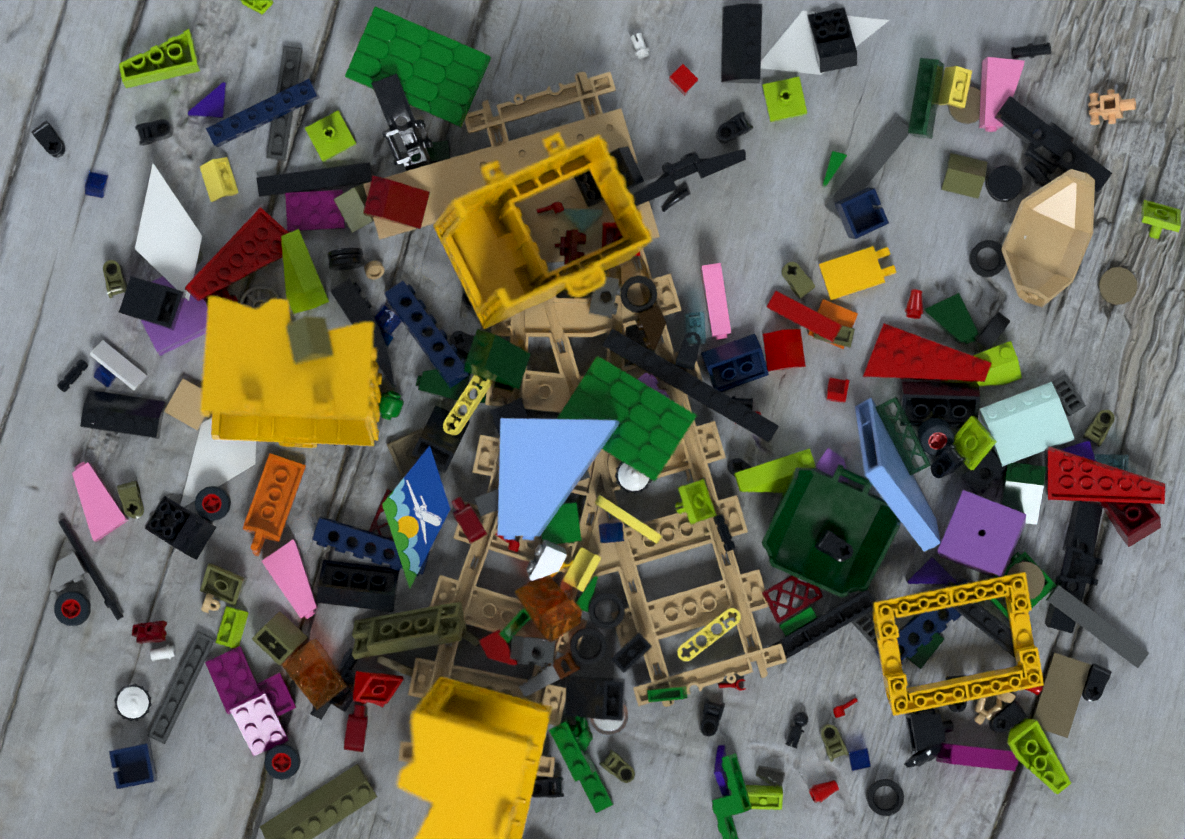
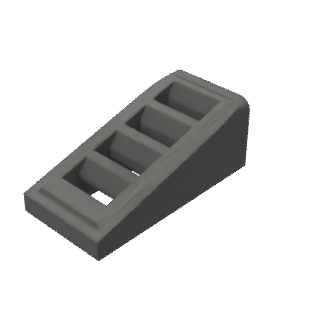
M1065 374L1052 381L1068 417L1086 406ZM1064 381L1066 385L1059 389L1055 387ZM1067 388L1070 390L1069 392L1061 396L1060 392ZM1070 395H1073L1074 398L1065 402V398H1067ZM1076 401L1078 404L1070 409L1068 405Z
M868 612L864 614L868 618L860 625L857 622L863 616L852 621V624L874 649H878L877 641H873L876 637L875 632L871 636L868 635L874 628L873 617ZM871 621L873 624L864 631L863 627Z

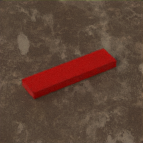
M775 291L766 306L769 310L832 343L842 327L841 324L778 291Z

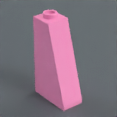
M987 57L982 60L979 128H984L986 132H996L999 128L1003 127V124L995 119V116L1009 96H1014L1024 67V60Z
M721 263L703 265L700 271L711 337H716V340L728 338L727 335L731 334Z
M89 462L78 464L72 475L92 539L97 542L129 521V519L92 464Z
M293 539L261 562L299 617L308 619L316 614L315 609L318 606L298 544Z

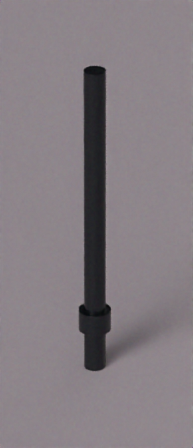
M66 519L60 520L58 522L103 596L106 607L110 608L117 621L122 619L124 616L117 606L118 602L115 597L109 593Z

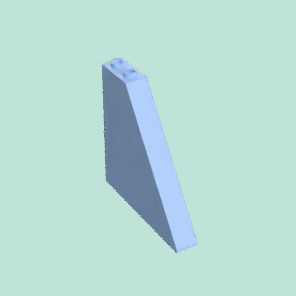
M869 398L855 406L865 475L922 550L926 551L934 548L941 543L937 519L873 399Z
M500 418L498 535H504L503 539L515 540V536H523L522 540H534V536H540L616 430L619 421Z

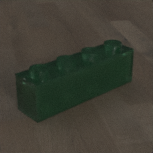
M920 58L908 129V133L913 137L932 139L944 69V64L937 59Z

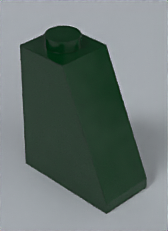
M959 293L923 310L925 316L959 344L965 342V345L975 341V336L979 335Z
M436 369L423 371L422 376L418 375L416 386L419 387L418 391L458 401L469 383L471 373H469L467 378L449 388Z

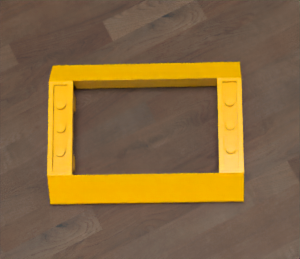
M1025 572L873 602V623L884 687L893 716L1044 685L1039 652L1033 641L1029 611L1032 609ZM1005 596L1017 666L906 688L908 686L906 674L902 671L897 641L899 632L894 617L899 618Z

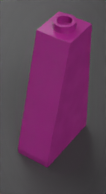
M941 743L942 748L936 757L937 762L1009 771H1015L1018 765V759L1009 750Z

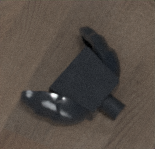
M934 708L911 712L914 714L906 715L912 751L918 752L906 760L904 765L907 768L920 767L926 762L932 761L939 754L942 748L941 743L946 740L945 733L954 730L952 720L942 721L941 714H936Z

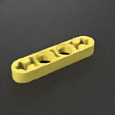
M473 376L443 423V429L446 433L457 435L462 431L492 385V380L482 381L483 379L480 376ZM475 384H480V386H482V389L478 386H475ZM472 389H476L478 392L475 399H471L469 396ZM462 405L467 406V413L465 415H460L459 408ZM454 416L461 418L462 420L459 421L457 420V418H454ZM450 423H454L456 427L454 430L449 426Z
M601 495L595 500L594 503L652 542L658 544L662 538V535Z
M734 608L725 610L680 645L677 650L678 657L682 661H690L740 622L741 615L739 611ZM728 612L736 613V621L730 620L726 624L729 627L726 629L724 623L719 619L723 617V620H726L729 617ZM719 623L722 626L720 634L712 633L711 626L713 624ZM699 635H704L707 639V643L704 646L696 644V638ZM692 641L693 645L699 650L695 653L693 649L689 652L690 657H682L681 654L683 652L681 649L690 648L689 642Z

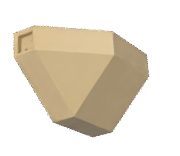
M1070 169L1024 198L1019 205L1001 250L1017 295L1027 303L1043 307L1074 281L1093 235L1095 180L1087 173Z

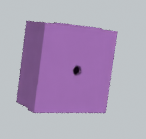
M163 276L152 281L176 289ZM191 294L189 301L185 298L174 331L141 320L160 356L206 334L207 298L197 301Z
M963 490L937 552L944 559L992 578L1002 577L1023 531L1027 515Z

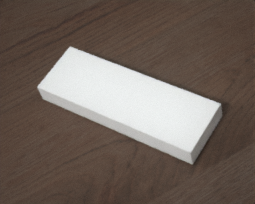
M104 340L90 353V356L132 390H135L147 378L146 374Z

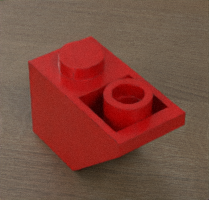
M500 629L479 640L487 658L513 666L517 665L515 659H510L511 650L507 642L499 635Z

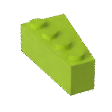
M190 29L183 31L182 34L176 37L169 38L168 41L158 46L151 47L150 50L144 53H139L119 63L121 78L125 88L199 72L200 67Z

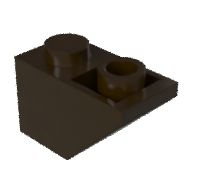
M659 305L637 314L638 319L635 320L639 331L643 330L646 336L643 338L646 348H651L652 351L656 350L666 325Z

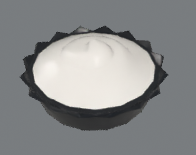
M622 461L616 468V483L627 493L636 494L637 492H643L652 482L651 479Z
M128 684L126 687H121L114 699V708L117 710V714L129 721H138L140 718H144L149 713V708L152 705L148 691L143 686H138L137 684Z

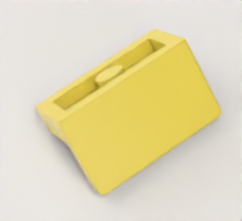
M958 66L946 67L944 69L938 105H952L958 108H965L972 75L971 70Z
M227 157L212 159L200 166L211 202L239 193Z
M581 547L563 581L583 592L601 557Z

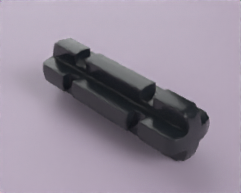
M80 359L76 363V367L73 366L65 375L64 380L57 384V387L61 391L66 392L70 388L69 385L73 384L82 374L81 372L86 370L88 363Z
M722 514L714 516L713 520L715 525L717 524L718 526L717 530L721 541L724 542L725 551L734 550L735 545L731 541L732 537L728 526L724 523V516Z

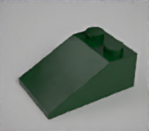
M477 329L464 371L519 389L531 354L495 334Z
M1020 463L1005 465L1000 504L1026 514V524L1037 525L1046 467Z

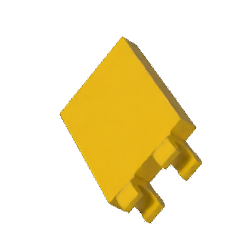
M872 246L820 263L819 268L830 301L885 283L884 277L896 274L894 265L881 269L878 259L890 256L889 248L886 247L875 251Z

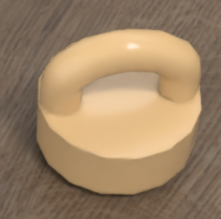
M374 260L364 266V271L369 279L375 280L384 274V267L380 261Z
M206 593L201 607L203 612L208 613L209 610L217 611L220 608L219 601L213 599L214 595Z

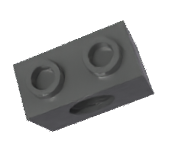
M605 276V283L593 291L589 314L612 318V314L616 315L618 303H615L616 295L620 296L622 284H618L619 279ZM603 292L610 293L611 300L609 302H603L600 299V295Z
M513 635L510 659L518 660L517 664L529 665V661H532L533 665L536 666L553 663L555 640Z

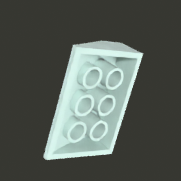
M1052 382L980 408V418L984 427L997 441L993 447L1002 467L1048 450V446L1056 447L1074 440L1069 422Z

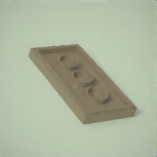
M1053 653L1043 689L1032 718L1038 721L1042 730L1068 738L1091 664Z

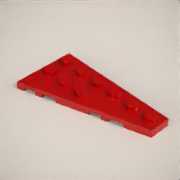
M260 207L184 289L197 301H201L283 258L281 236L289 232Z
M884 323L863 377L985 382L992 363Z
M1048 446V500L1165 504V483Z

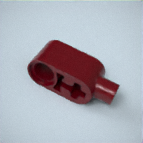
M461 496L451 501L455 509L452 513L470 544L487 535L470 503L465 504Z
M354 704L353 714L349 713L344 750L364 751L368 716H364L366 709L364 705Z

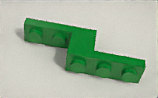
M568 721L549 729L574 781H580L594 811L598 813L614 805L589 753H583Z
M734 753L722 757V767L726 772L728 778L727 785L732 794L712 800V809L714 814H716L718 830L723 839H739L732 815L744 813L752 809L737 754Z

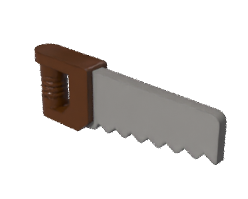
M569 652L557 658L551 663V666H547L546 670L543 669L542 673H537V676L528 679V683L524 682L523 686H519V688L526 697L581 668L576 665ZM564 659L570 668V671L566 673L561 666V661Z

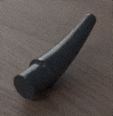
M685 188L678 191L665 204L662 211L665 212L675 203L685 199L686 196L691 194L690 190Z

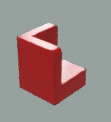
M682 64L669 77V81L685 96L698 82V78Z
M830 378L825 400L844 404L850 380Z

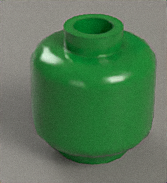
M391 390L381 394V403H378L381 413L380 417L386 420L399 417L404 405L401 394Z

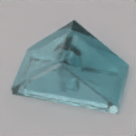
M564 208V215L581 233H584L602 217L603 210Z
M704 312L685 313L686 334L695 332L701 338L700 344H706ZM692 335L691 338H687L689 345L697 344L695 336Z
M1095 454L1096 462L1128 471L1129 455Z

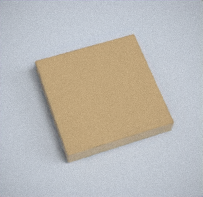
M182 379L164 412L198 431L206 417L202 416L200 412L202 389Z

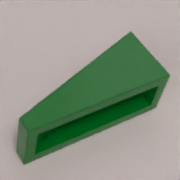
M832 151L822 187L826 188L847 157L846 154Z
M597 576L593 577L573 608L588 612L597 583Z
M809 607L779 626L786 636L817 618L813 609Z
M524 608L521 609L499 635L508 643L513 635L515 636L532 616Z
M686 686L647 690L648 702L688 698Z

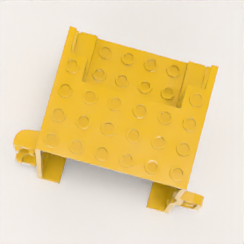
M559 132L542 139L551 157L507 177L501 171L498 159L482 166L481 174L487 186L452 201L433 225L484 330L527 308L553 298L565 288L573 297H581L600 288L606 279L604 271L630 260L652 241L651 232L648 227L644 226L642 222L643 216L633 203V195L627 191L625 179L622 174L618 173L616 161L609 155L607 143L604 139H601L600 135L567 149ZM555 141L557 145L555 149L552 147L551 142ZM492 169L495 173L493 177H491L488 172ZM590 170L623 238L548 273V266L545 260H541L538 254V245L532 241L530 229L526 224L524 225L521 219L522 213L515 205Z
M208 297L200 412L202 416L209 417L212 413L211 437L213 440L278 442L280 446L316 448L318 444L375 446V440L378 441L379 439L377 422L380 421L378 403H381L379 384L382 385V373H379V365L375 361L377 358V348H373L374 322H363L328 330L333 356L294 364L286 328L291 323L288 300L270 299L258 309H253L219 297Z
M440 676L413 711L411 722L414 755L408 764L400 770L397 787L433 804L414 839H522L552 707Z

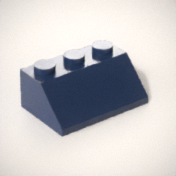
M755 334L701 353L711 385L720 392L769 375L762 348Z

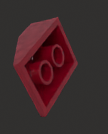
M373 175L363 213L365 216L421 229L430 192Z
M1100 502L1116 531L1128 547L1161 528L1160 516L1150 503Z

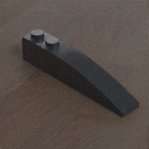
M349 278L330 290V292L352 325L374 322L373 348H377V358L375 361L392 387L395 388L397 385L393 364L383 334L369 309L372 305L366 297L362 298L359 294L362 290L357 282L352 283Z
M869 587L868 590L859 592L770 646L781 643L787 659L873 610V602L878 600Z

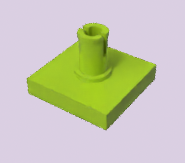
M800 77L762 84L770 122L808 114Z
M338 110L305 127L323 162L357 145Z
M1143 200L1141 222L1152 225L1149 236L1159 239L1163 228L1179 233L1181 228V210Z
M970 416L954 436L953 444L957 446L956 450L959 454L965 457L966 461L964 464L968 469L974 470L997 441L976 417Z
M704 479L678 487L682 501L676 502L675 508L683 506V508L676 511L678 514L686 512L690 524L717 516Z

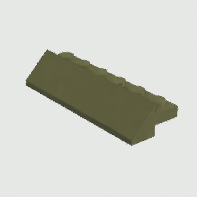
M455 602L355 620L352 636L355 639L352 655L354 659L461 641L462 633L467 631L462 603Z
M356 764L261 825L260 829L265 839H313L378 796L360 766Z

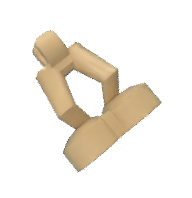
M1011 692L996 695V705L988 711L984 709L988 697L979 698L974 709L978 713L974 718L975 722L981 725L986 718L991 720L1003 709L1002 701L1012 704L1016 696Z

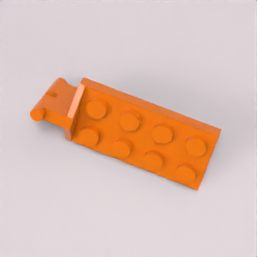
M269 453L242 528L255 535L250 546L254 556L261 554L265 539L280 541L306 465Z

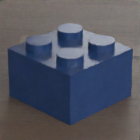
M875 188L863 189L834 203L848 238L857 239L889 224L884 209L882 207L873 208L872 206L881 204Z
M150 743L109 751L112 768L119 767L120 770L113 772L116 790L158 781Z

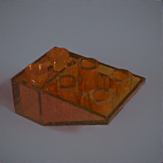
M549 575L531 580L515 591V594L537 629L550 643L581 623L582 609Z
M316 638L308 642L281 664L316 710L347 687L328 653Z

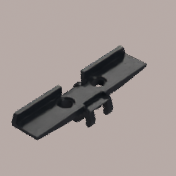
M397 73L372 82L371 84L389 126V129L383 131L382 135L386 137L393 154L394 165L404 163L406 171L433 164L426 148L433 147L432 140L428 138L424 120H415ZM400 116L405 117L407 120L403 126L396 124V119ZM400 133L407 152L399 151L393 134ZM420 153L418 160L410 159L412 155Z
M1009 96L995 116V119L1029 145L1024 155L1026 157L1029 155L1048 170L1050 175L1054 173L1057 167L1064 172L1073 169L1087 173L1095 180L1096 195L1099 194L1112 175L1104 166L1073 144L1074 138L1053 122L1045 123L1013 97ZM1035 129L1042 132L1038 140L1033 137ZM1038 147L1046 148L1053 154L1052 158L1055 159L1053 164L1034 149ZM1065 152H1069L1072 155V160L1069 163L1063 159Z
M745 149L699 159L696 152L685 154L676 163H664L661 166L663 174L656 181L649 183L632 194L635 207L676 190L677 187L674 181L698 172L702 179L746 160Z
M1076 501L1073 505L1063 550L1065 555L1060 576H1056L1055 584H1058L1082 602L1086 584L1096 586L1098 584L1097 579H1092L1095 564L1102 565L1103 559L1093 557L1103 507L1084 501ZM1080 543H1083L1085 545L1084 552L1083 549H1079ZM1076 582L1075 590L1071 591L1069 589L1070 584ZM1050 603L1045 622L1046 626L1073 633L1076 622Z

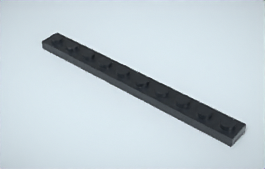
M614 329L610 331L602 345L770 443L779 425Z

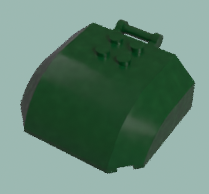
M837 465L833 476L815 468H795L771 517L762 539V545L767 551L772 567L842 598L849 596V593L868 590L900 528L901 521L884 499L869 493L872 483L868 478L845 469L843 465ZM840 475L864 485L863 489L840 480ZM824 529L833 532L852 546L853 555L851 558L839 562L814 547ZM844 548L840 550L842 556L845 555Z

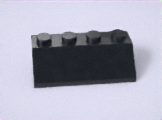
M743 3L723 7L721 82L759 84L761 76L762 4Z
M902 381L900 426H921L922 421L931 411L933 412L931 418L942 417L950 427L961 428L970 416L978 419L980 405L979 384Z
M89 390L83 406L80 427L159 439L165 401Z
M323 560L317 589V603L394 612L399 570Z

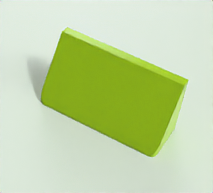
M226 606L215 643L230 648L239 647L249 613Z
M745 785L752 809L782 810V786Z

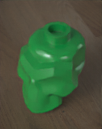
M577 716L575 717L576 724L570 725L584 753L593 740V735L588 726L587 719Z

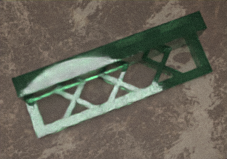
M894 397L875 407L910 476L931 466L898 398ZM893 402L897 408L896 416L892 415L888 407ZM897 420L905 423L906 429L904 433L898 427ZM906 437L913 439L915 443L913 450H910L905 440ZM914 455L921 456L925 464L919 467Z

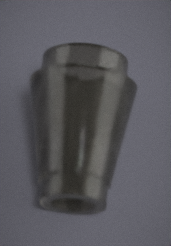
M760 765L756 772L757 777L774 787H781L786 774L782 769Z

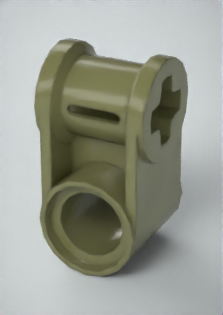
M114 260L106 261L103 265L106 289L109 298H113L114 295L126 292L127 282L121 265ZM111 264L117 266L115 274H109L108 267Z
M789 262L784 265L781 271L782 276L799 299L815 288L813 281L797 263ZM788 267H789L790 269H791V268H794V269H795V271L793 272L794 275H793V274H790V275H789V274L787 273V271L789 270Z
M1110 410L1098 411L1082 438H1088L1097 443L1096 446L1100 447L1115 420L1113 412ZM1102 413H1106L1109 416V421L1106 424L1100 420Z
M137 481L118 485L117 490L125 514L134 519L140 518L144 514V506ZM133 505L138 507V509L135 510V514L130 512V510L133 509Z
M824 724L820 728V736L830 762H833L835 758L842 755H849L838 729L832 724ZM827 728H833L834 734L830 738L824 736V731Z
M610 749V754L599 765L623 783L631 782L635 778V770L621 756ZM625 768L630 769L632 772V777L628 780L621 777V772Z

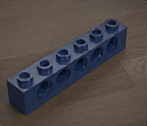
M307 79L206 128L213 145L220 147L319 99L320 96L313 81Z
M401 281L384 293L385 298L449 388H452L469 376V373L464 371L466 361L464 359L460 360L457 356L459 352L453 344L449 345L446 341L448 338L443 329L439 330L436 327L437 321L432 314L428 315L426 313V306L423 301L415 298L414 294L416 293L410 284L406 285L404 281ZM409 300L412 302L407 307L402 306L404 301ZM416 315L422 316L420 321H413ZM427 330L433 331L431 336L423 335ZM437 345L444 346L442 351H435L434 348ZM448 360H453L455 362L454 365L450 367L446 366L445 363Z
M321 516L319 518L312 539L317 541V545L322 547L330 545L335 547V551L341 553L349 551L353 553L354 557L364 559L365 556L371 558L373 563L379 565L387 563L390 564L389 567L399 571L401 568L403 569L394 539ZM337 531L339 533V540H332L330 532ZM351 536L355 537L358 541L357 546H351L348 543V538ZM367 543H374L376 551L369 552L366 548ZM391 548L395 553L394 557H386L385 549ZM431 551L428 552L417 576L424 574Z
M961 579L955 585L967 584L968 582L966 579ZM953 607L944 608L947 613L944 619L939 618V610L919 613L898 631L899 637H897L898 644L902 647V653L900 654L901 665L903 664V659L907 656L911 658L918 652L917 648L923 644L925 646L933 640L932 635L936 632L939 634L948 627L946 624L949 621H956L962 615ZM926 620H929L932 624V628L929 631H925L923 628V623ZM912 632L917 635L915 643H910L908 640V636ZM878 649L873 652L880 660Z

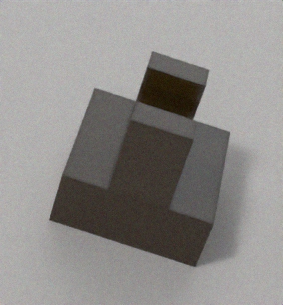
M495 382L492 390V400L496 401L499 395L504 397L503 403L507 404L514 387Z

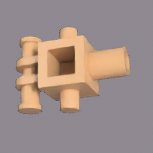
M1113 89L1107 90V95H1101L1100 101H1098V93L1089 94L1090 103H1088V107L1091 109L1089 110L1091 125L1100 124L1099 116H1102L1104 120H1108L1109 124H1115L1116 119L1123 118V111L1136 110L1135 98L1122 100L1119 93L1115 94Z

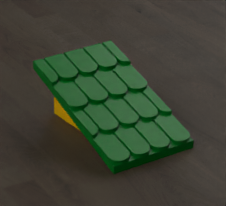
M375 6L344 77L373 89L372 82L397 73L410 106L462 127L491 57Z
M597 356L557 419L619 421L618 427L602 450L655 482L697 415Z

